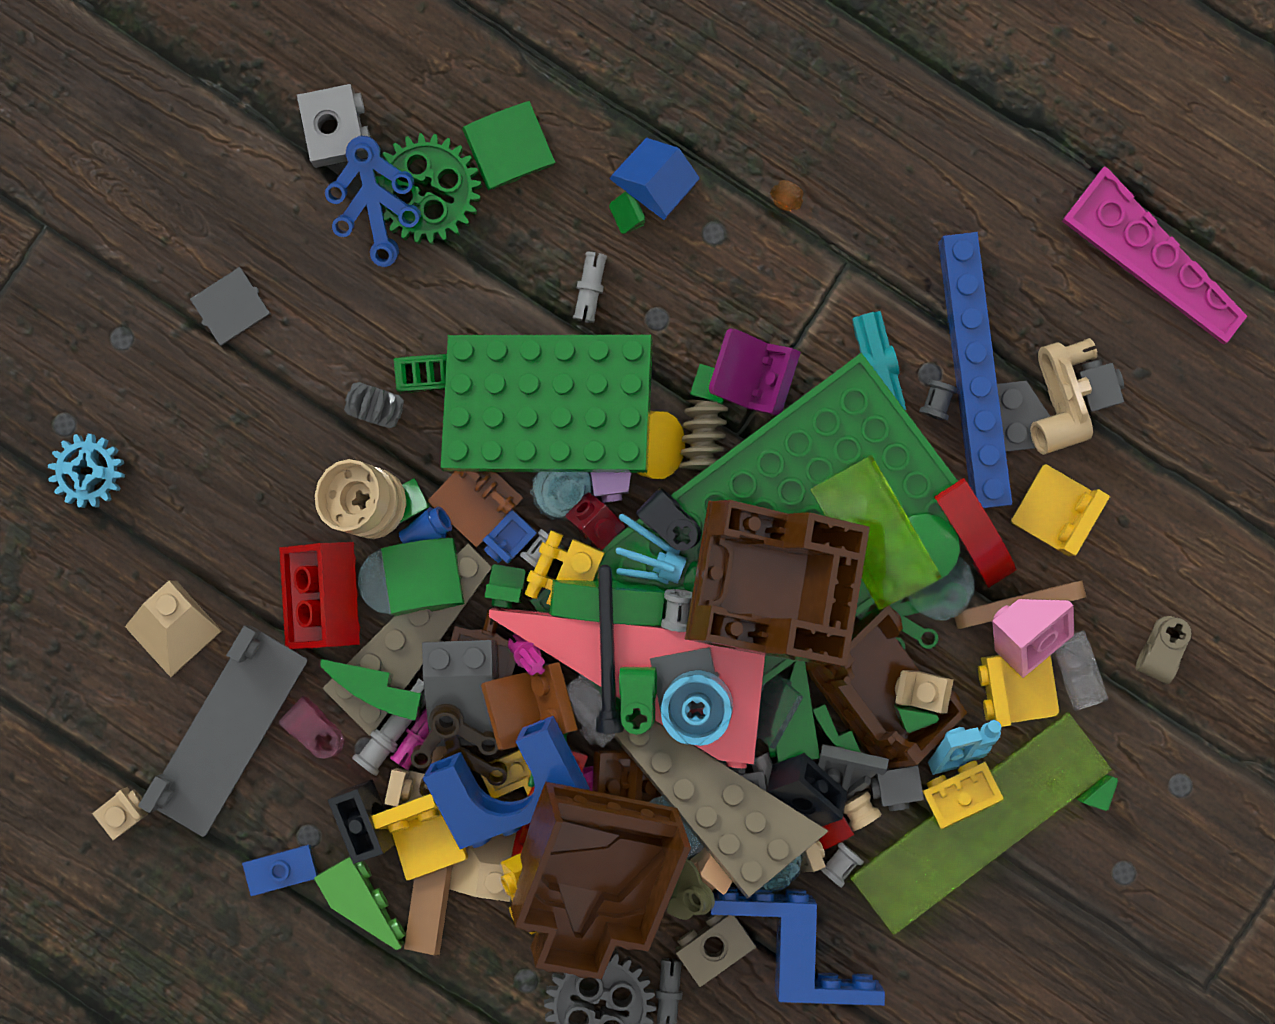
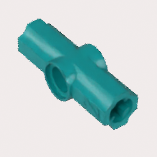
M881 311L852 318V325L860 353L862 352L904 410H906L898 379L900 374L898 360L893 346L889 345Z

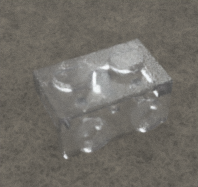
M580 674L566 686L573 714L583 725L579 731L592 746L598 742L601 747H604L614 738V734L596 732V717L599 716V710L602 709V694L586 677Z

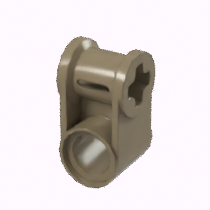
M1164 616L1158 619L1154 624L1146 645L1139 654L1136 662V671L1165 684H1170L1179 669L1181 658L1191 639L1192 633L1189 624L1183 619L1172 616ZM1168 627H1173L1174 630L1178 631L1176 638L1170 637L1166 633Z

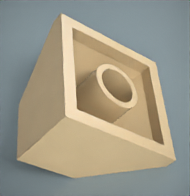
M171 580L166 582L144 602L125 626L170 677L176 674L222 632L179 582Z
M516 833L509 836L497 835L492 837L488 843L477 848H473L472 845L466 847L468 859L453 865L449 890L479 898L510 902L511 897L507 895L501 883V876L504 875L501 862L511 858Z

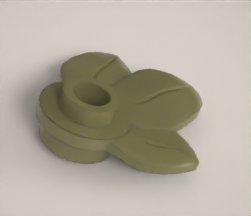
M686 859L667 908L669 914L683 920H687L693 915L707 914L713 909L715 904L711 889L702 882L695 865Z

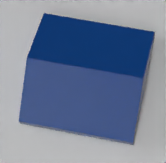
M645 138L610 177L611 181L663 220L668 217L700 179L680 148L649 138Z

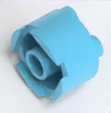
M702 670L689 671L675 678L668 686L661 702L662 723L666 731L676 741L687 745H708L719 739L728 728L733 712V699L727 685L718 676ZM691 701H694L696 704L700 702L704 704L703 715L698 711L694 714L689 711L692 706Z

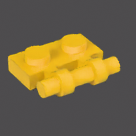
M550 530L546 542H542L538 550L541 555L534 571L530 570L527 577L529 584L524 594L537 599L542 587L551 590L552 593V582L555 579L548 577L547 574L553 559L563 562L556 580L594 581L605 552L575 539L572 540L568 551L559 548L563 535ZM550 593L549 598H548V600H547V602H546V604H549V605H550V603H551V593Z

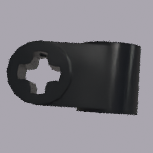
M661 487L636 511L639 518L649 528L658 533L676 550L684 551L693 548L701 539L702 533L697 522ZM678 527L681 529L689 527L691 529L688 534L691 539L690 542L688 540L680 542L677 539L680 535L677 530Z

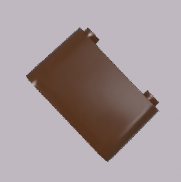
M889 604L876 608L854 625L847 667L806 663V671L847 728L852 731L853 736L864 751L869 755L889 759L887 769L918 765L945 737V734L968 713L960 703L959 696L952 690L947 713L935 712L939 718L937 723L911 733L906 732L902 728L893 705L897 696L895 685L902 670L919 671V669L895 638L903 630L902 619Z

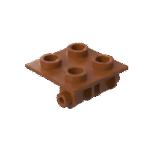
M455 471L428 499V502L434 508L438 506L443 508L449 516L451 524L477 548L483 542L486 535L517 506L523 497L496 472Z

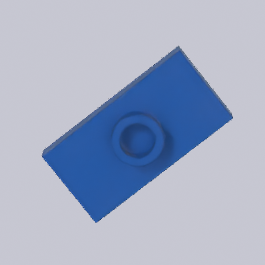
M310 844L242 863L251 896L310 881L318 875Z

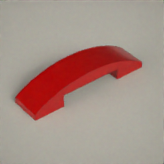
M964 478L934 497L974 562L973 565L987 588H990L1017 570L999 533Z

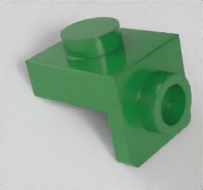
M497 564L492 565L490 581L486 585L485 597L492 598L491 605L512 609L513 602L521 603L526 571L521 568Z

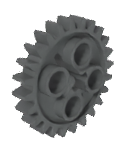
M615 950L612 953L602 980L596 979L598 984L593 990L581 989L579 984L584 978L564 973L563 976L553 973L552 980L557 986L546 987V993L554 998L544 1000V1007L552 1009V1011L545 1014V1020L547 1022H555L554 1024H604L608 1020H615L620 1024H653V1017L646 1013L655 1011L656 1006L655 1003L646 1000L653 998L655 993L653 989H644L650 983L648 976L638 978L642 972L641 965L639 964L630 969L631 957L627 956L620 962L618 961V951ZM619 987H626L631 993L625 1000H616L612 996L614 990ZM577 995L583 1000H572L570 997ZM600 999L605 1000L606 1006H602L600 1011H596L594 1004H598ZM576 1010H582L588 1015L586 1020L581 1023L572 1022L569 1016ZM616 1010H627L629 1011V1014L625 1016L620 1014Z

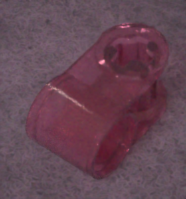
M302 696L279 720L281 726L291 736L300 741L318 758L324 759L336 756L344 748L345 738L341 730L324 715L317 705L305 696ZM330 735L332 737L330 745L333 748L323 749L321 745L324 741L321 736Z

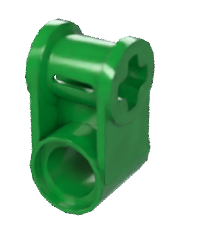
M621 667L619 674L621 723L630 734H643L651 729L655 723L656 667ZM636 708L640 709L641 715H647V721L642 722L640 728L636 727V721H630V715L636 713Z

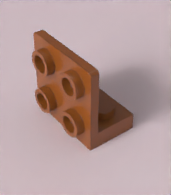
M559 662L543 666L545 671L541 675L537 672L531 676L528 672L481 684L497 747L500 751L518 747L516 740L523 727L554 716L562 734L578 730Z

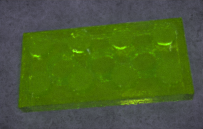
M872 455L810 489L825 516L870 527L861 579L879 610L932 584L942 577Z

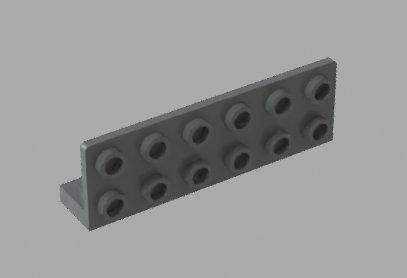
M244 625L226 655L230 659L163 774L155 776L138 807L149 813L157 810L202 837L208 834L308 663L306 657L251 625Z

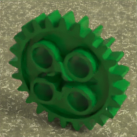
M419 133L418 143L413 144L412 140L407 136L405 138L406 147L402 149L400 145L394 143L393 146L396 154L392 156L389 153H383L386 161L400 171L409 172L413 176L414 182L426 187L430 182L435 192L452 197L454 202L448 203L430 192L422 196L420 189L413 185L410 190L413 197L408 205H414L420 210L421 217L418 223L413 227L403 226L399 222L398 215L381 204L382 211L386 210L383 214L384 221L386 223L393 220L389 228L392 233L402 228L401 238L405 241L412 233L414 234L415 243L418 245L423 236H427L430 245H434L435 235H440L442 240L447 242V231L451 230L455 235H460L456 225L461 223L469 226L470 223L465 215L467 213L477 214V210L471 205V202L481 201V196L473 193V190L481 188L482 184L481 181L471 180V178L478 175L479 171L477 168L467 169L473 161L472 157L469 155L460 158L463 147L459 145L451 150L450 138H447L440 145L437 134H433L431 141L426 142L423 134ZM421 159L427 162V168L423 173L416 175L410 172L409 168L413 161ZM451 173L458 177V182L453 188L446 189L440 186L441 178L444 175ZM383 175L376 176V182L395 196L398 194L392 188L391 180ZM397 178V183L400 187H408L409 183L402 182ZM432 204H439L444 208L442 216L438 219L432 220L426 217V210ZM412 211L404 212L406 220H415V214Z

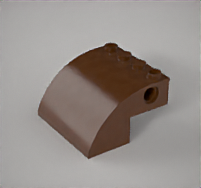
M733 500L708 501L685 640L760 655L847 667L870 527L810 512L788 514Z

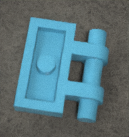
M991 720L989 723L983 724L980 730L978 727L965 730L964 727H958L948 731L928 762L932 774L958 769L968 761L979 760L987 756L992 745L1000 738V730L1002 728L1000 722Z

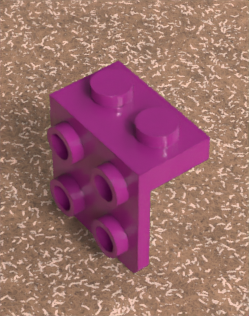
M729 328L726 331L709 385V392L748 410L777 416L783 411L801 352L790 347L768 344L742 331Z

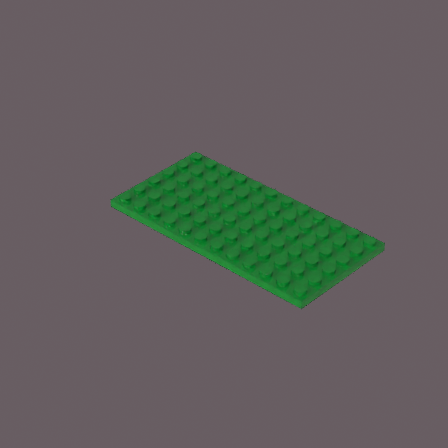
M861 352L671 495L681 505L682 509L697 522L702 533L701 539L696 546L679 553V555L686 557L687 560L678 584L669 581L667 585L655 580L617 574L616 570L618 568L654 572L653 566L617 554L616 548L618 547L657 559L659 552L667 553L630 527L618 534L602 550L605 552L600 566H610L612 569V581H619L623 585H654L665 592L672 587H684L687 568L692 562L698 563L708 501L733 500L788 514L810 512L870 527L856 617L908 579L897 570L891 559L890 543L894 530L902 521L918 514L928 513L937 515L949 523L934 497L958 482V480ZM638 519L636 521L638 524H640L641 526H643L644 528H646L647 530L661 538L663 541H665L658 533L654 532L651 528H649L641 519ZM678 527L677 530L680 535L677 539L680 542L684 540L690 542L691 539L688 534L691 529L689 527L683 529ZM598 572L594 581H598ZM545 589L539 593L537 599L533 598L530 600L537 611L550 613V605L546 604L551 590ZM665 598L662 619L666 616L667 600ZM765 655L762 685L796 660ZM589 680L602 697V687ZM616 697V709L620 710L621 715V699ZM636 709V713L630 715V721L640 714L639 710Z

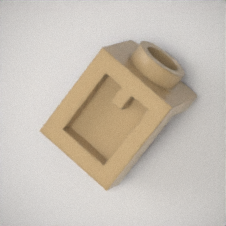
M902 670L895 685V693L897 695L895 703L937 713H947L953 679L921 671Z
M401 768L393 769L384 804L397 807L423 797L419 792V786L425 774Z
M128 787L115 793L114 797L92 813L112 840L117 839L148 815L145 810L138 807L142 796L134 789L130 791Z

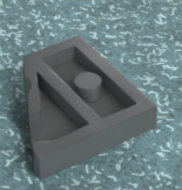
M1027 381L997 384L1005 451L1035 449L1030 431L1031 424L1050 417L1049 413Z
M823 744L818 766L848 792L847 802L854 797L855 792L862 791L869 786L874 775L877 773L884 775L886 773L889 759L847 750L839 746L833 747Z

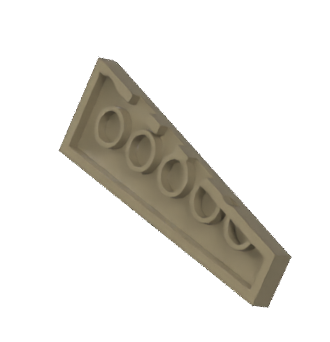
M467 544L457 554L465 604L434 612L425 609L394 616L347 664L392 673L391 687L405 690L423 665L422 642H439L487 577L492 566L470 544ZM333 679L322 688L369 736L373 730L375 731L388 714V712L373 707L352 695Z

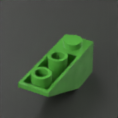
M349 856L314 877L331 909L395 950L400 949L405 942L402 938L406 936L405 931L397 918H390L385 909L389 906L388 901L380 888H373L368 879L372 874L365 861L353 864Z

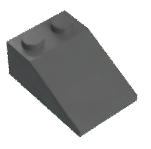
M497 641L422 642L423 682L429 733L431 731L429 726L430 713L436 706L441 704H451L459 708L463 714L464 723L482 733L486 731L493 732L481 684L498 679ZM441 717V720L445 723L453 721L451 717ZM459 737L461 746L475 745ZM444 738L438 746H446ZM492 740L483 741L484 745H495Z

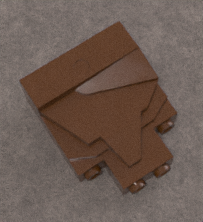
M545 781L520 856L523 868L510 906L515 928H520L527 932L536 931L531 944L535 968L547 972L556 971L573 974L580 978L590 977L602 980L615 946H620L626 950L636 949L649 952L691 850L678 808Z

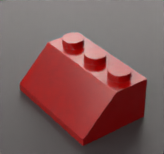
M354 542L316 543L279 547L285 645L290 649L360 645Z

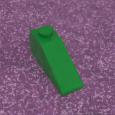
M796 660L792 663L772 726L773 736L767 737L770 758L776 757L777 763L805 753L812 760L820 758L804 661Z

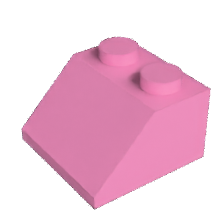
M1018 599L1011 606L1006 605L995 614L992 621L995 651L1024 678L1074 636L1073 604L1066 600Z

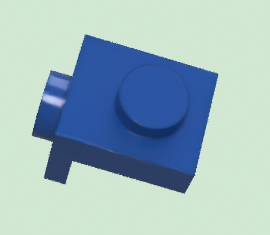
M512 509L483 539L487 544L484 550L497 563H500L502 559L506 563H510L537 532Z

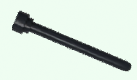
M602 565L598 569L602 709L599 710V716L596 717V732L615 734L623 732L624 727L621 723L620 710L616 709L612 569L608 565Z

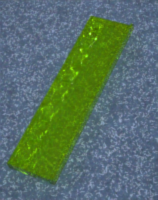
M1066 712L990 770L1004 801L943 830L940 829L934 814H932L852 874L850 878L891 933L895 935L1112 769L1071 714Z

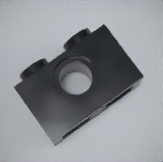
M805 753L772 765L767 788L769 794L821 827L843 819L848 792Z
M373 779L343 789L328 799L353 864L381 855L395 845L393 835L389 832V829H375L371 816L381 813L385 809Z

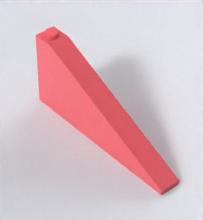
M493 607L489 610V617L526 641L534 643L533 645L601 687L599 622L552 616L548 612L501 607ZM614 624L616 697L620 698L619 674L621 667H652L650 658L710 647L715 672L719 673V678L722 679L731 692L733 712L728 728L719 739L708 745L695 746L719 761H726V766L742 769L747 768V764H754L765 655L685 640L686 632L670 631L661 626ZM656 696L655 721L663 725L658 697ZM703 708L689 710L692 714L697 711L701 715L704 714Z

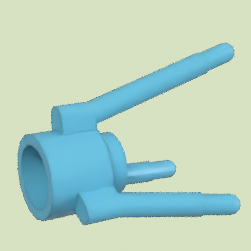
M620 514L619 519L667 553L659 552L657 559L618 547L616 548L617 554L653 566L654 572L618 568L616 570L617 574L655 580L667 585L669 581L678 584L687 558L679 555L680 550L674 549L624 514Z

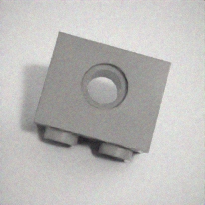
M351 84L297 95L309 158L315 168L348 161L346 158L348 143L357 136L370 137L368 126L362 127L359 115L365 113L361 93L355 94ZM327 120L338 122L337 129L331 134L321 132L322 124ZM357 149V155L360 159L368 157L365 149Z

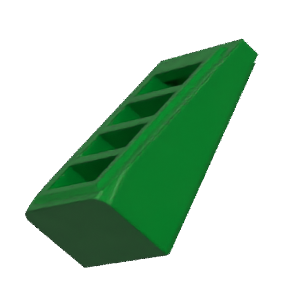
M447 354L394 358L397 392L403 394L445 389ZM434 363H440V382H435ZM426 364L427 382L421 383L420 365ZM406 366H412V384H407Z

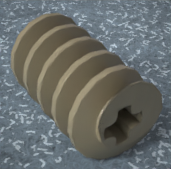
M686 400L695 405L684 411V414L693 418V420L684 422L683 428L691 431L692 434L683 436L682 442L691 447L682 449L680 455L690 459V461L680 463L679 468L704 471L718 460L714 457V454L724 452V448L715 444V440L725 438L726 434L716 430V428L727 424L726 420L718 417V413L728 411V407L717 402Z

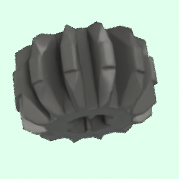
M357 382L352 384L350 391L347 393L344 410L352 417L382 427L392 428L396 426L398 419L401 417L404 400L400 395Z

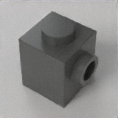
M1100 359L1081 365L1083 371L1075 374L1078 380L1086 377L1089 379L1092 388L1091 394L1083 396L1088 413L1124 402L1121 389H1124V380L1120 370H1115L1113 363L1103 365Z
M918 765L887 769L884 775L877 773L875 778L870 781L872 798L879 799V804L888 806L889 811L908 809L909 802L924 800Z

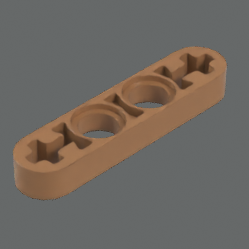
M1080 580L956 611L953 614L957 629L993 621L995 614L1006 605L1011 606L1018 599L1074 601L1087 596L1083 581Z

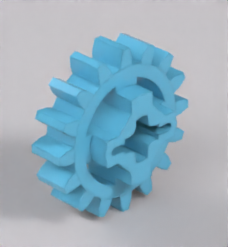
M88 434L85 441L81 435H74V444L63 440L61 444L64 451L52 452L54 457L58 459L57 463L48 464V468L56 472V475L48 478L49 482L59 484L54 491L55 494L62 495L67 493L64 502L72 504L77 499V506L81 508L86 507L88 500L92 507H99V498L111 501L112 498L109 491H120L121 489L115 483L116 478H125V474L117 472V467L123 465L124 460L114 459L113 457L119 450L116 447L106 449L109 440L101 438L96 443V437L93 434ZM79 451L78 457H76L71 462H68L69 458L75 452ZM97 451L103 455L108 467H103L100 463ZM88 466L93 468L92 475L81 474V467L85 468ZM66 475H69L75 482L74 489L69 485ZM101 480H106L98 490L94 491L96 484Z

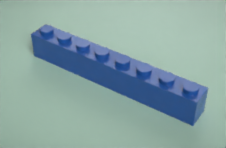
M978 232L947 235L941 238L938 245L956 386L958 388L957 394L969 486L984 509L1012 505Z

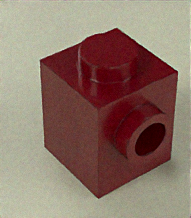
M589 492L565 515L566 519L601 551L625 527L605 504Z

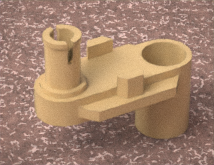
M1090 338L1066 347L1056 342L1039 349L1038 360L1052 405L1056 411V415L1031 424L1032 441L1041 454L1045 455L1092 438L1093 426L1083 396L1091 394L1092 388L1089 379L1086 377L1077 380L1072 367L1097 358V349L1083 352V350L1095 346V343Z

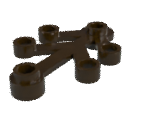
M441 704L436 706L429 716L430 733L421 745L415 746L412 750L411 763L413 766L420 769L428 767L431 763L433 751L444 738L447 751L441 760L461 752L470 769L486 777L490 784L495 786L502 785L507 779L508 770L505 764L501 762L489 763L461 747L459 737L477 745L482 754L493 755L498 751L494 732L486 731L482 733L464 723L461 710L454 705ZM448 716L451 717L453 721L450 723H445L441 720V717ZM492 740L495 745L487 747L483 744V741ZM424 753L428 758L419 760L415 755ZM494 770L501 771L503 775L500 777H494L491 774V772ZM422 778L419 792L422 796H426L431 793L424 787L425 782Z

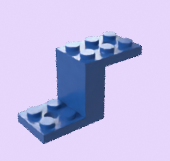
M729 887L724 895L718 890L717 892H712L715 904L710 911L711 915L777 917L775 992L779 1002L885 1006V991L878 980H873V975L853 974L852 979H838V974L818 973V978H815L817 903L812 895L806 894V890L786 889V895L772 893L770 888H760L748 899L743 893H739L736 887Z

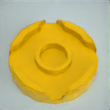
M650 411L648 473H638L641 476L650 479H665L674 474L682 462L683 456L680 453L682 449H685V443L682 442V437L685 435L677 418L670 413Z

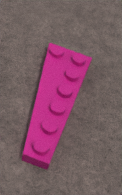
M1104 166L1066 214L1062 222L1223 345L1226 344L1247 318V315L1216 282L1208 277L1207 273L1196 261L1191 260L1179 247L1180 244L1158 225L1157 220L1149 211L1146 212L1134 199L1135 196Z

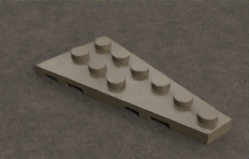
M640 713L632 721H636V727L640 728L641 723L647 721V716ZM657 722L643 734H630L625 729L621 733L614 734L617 742L669 805L678 808L683 822L747 899L828 832L825 828L695 746L676 741L669 735L665 727Z

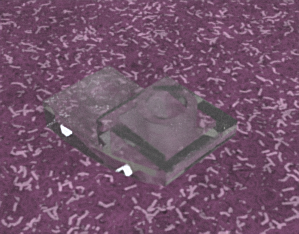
M1085 631L1074 633V636L1054 653L1062 671L1063 682L1073 708L1077 711L1108 701V697Z

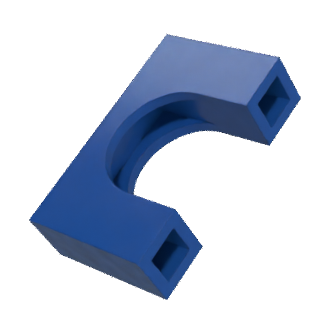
M554 716L523 727L516 740V744L534 779V792L522 800L506 802L486 794L477 784L461 752L430 764L423 780L459 849L471 845L473 848L483 846L492 837L503 834V836L512 835L519 831L523 825L531 823L545 781L589 790L590 787Z

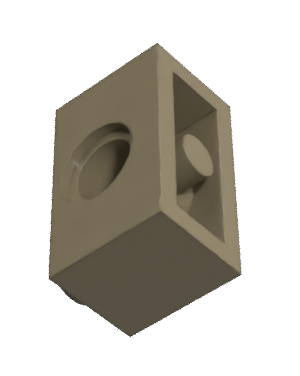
M711 915L705 920L708 925L696 933L692 929L677 940L679 946L675 948L676 954L699 987L756 948L755 942L737 916ZM710 937H718L723 941V947L717 953H709L704 949L705 941Z

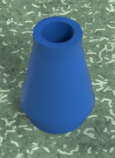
M439 506L434 509L429 507L406 528L399 531V537L402 543L445 538L447 532L452 530V524L443 508Z

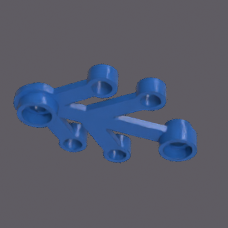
M357 136L346 147L348 164L337 180L328 185L325 190V197L330 203H341L347 196L348 185L358 172H360L362 187L345 212L333 221L332 230L339 237L348 236L354 229L355 220L367 205L374 244L370 249V257L376 265L387 267L392 265L397 259L399 247L393 239L388 238L381 204L397 214L399 222L405 227L415 226L420 220L421 213L416 206L406 204L376 182L374 170L391 180L392 188L399 194H406L411 190L414 185V178L409 172L400 171L380 157V147L374 139L368 136ZM357 149H365L368 152V158L360 159L357 155ZM397 178H406L409 183L408 187H400L397 183ZM332 187H337L341 190L342 196L340 198H336L331 194ZM412 211L415 214V220H406L404 212ZM338 221L347 222L349 230L342 231L338 227ZM385 249L389 254V258H380L378 250Z

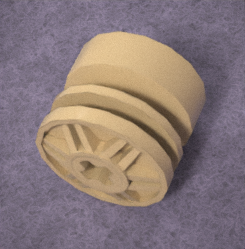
M347 459L338 461L325 470L317 483L315 505L321 520L332 529L367 539H377L385 537L396 529L404 516L406 496L400 480L389 471L361 461Z

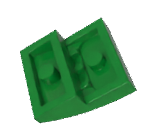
M530 101L498 111L462 128L488 191L516 182L522 176L550 168L555 164Z
M453 538L429 539L381 548L392 615L400 616L425 609L434 612L465 604Z

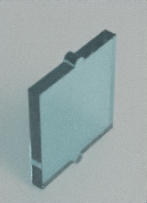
M779 674L762 685L757 738L762 739L773 749L776 748L803 699V696L791 686L792 682L784 679Z

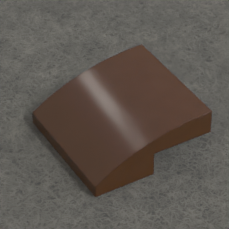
M625 750L594 751L592 791L664 805L662 795Z

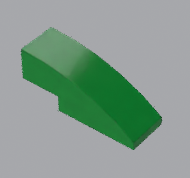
M553 580L550 615L599 622L598 581ZM612 581L614 624L661 626L664 591L654 585H623L619 581Z
M321 659V668L352 695L392 715L419 721L424 694L392 688V673Z

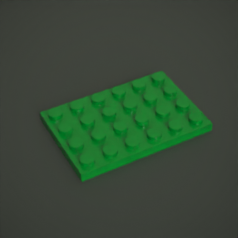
M448 335L441 469L443 471L648 473L652 336Z

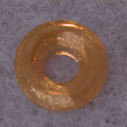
M780 181L778 185L773 186L770 192L771 197L774 199V204L782 210H797L803 204V190L790 181Z

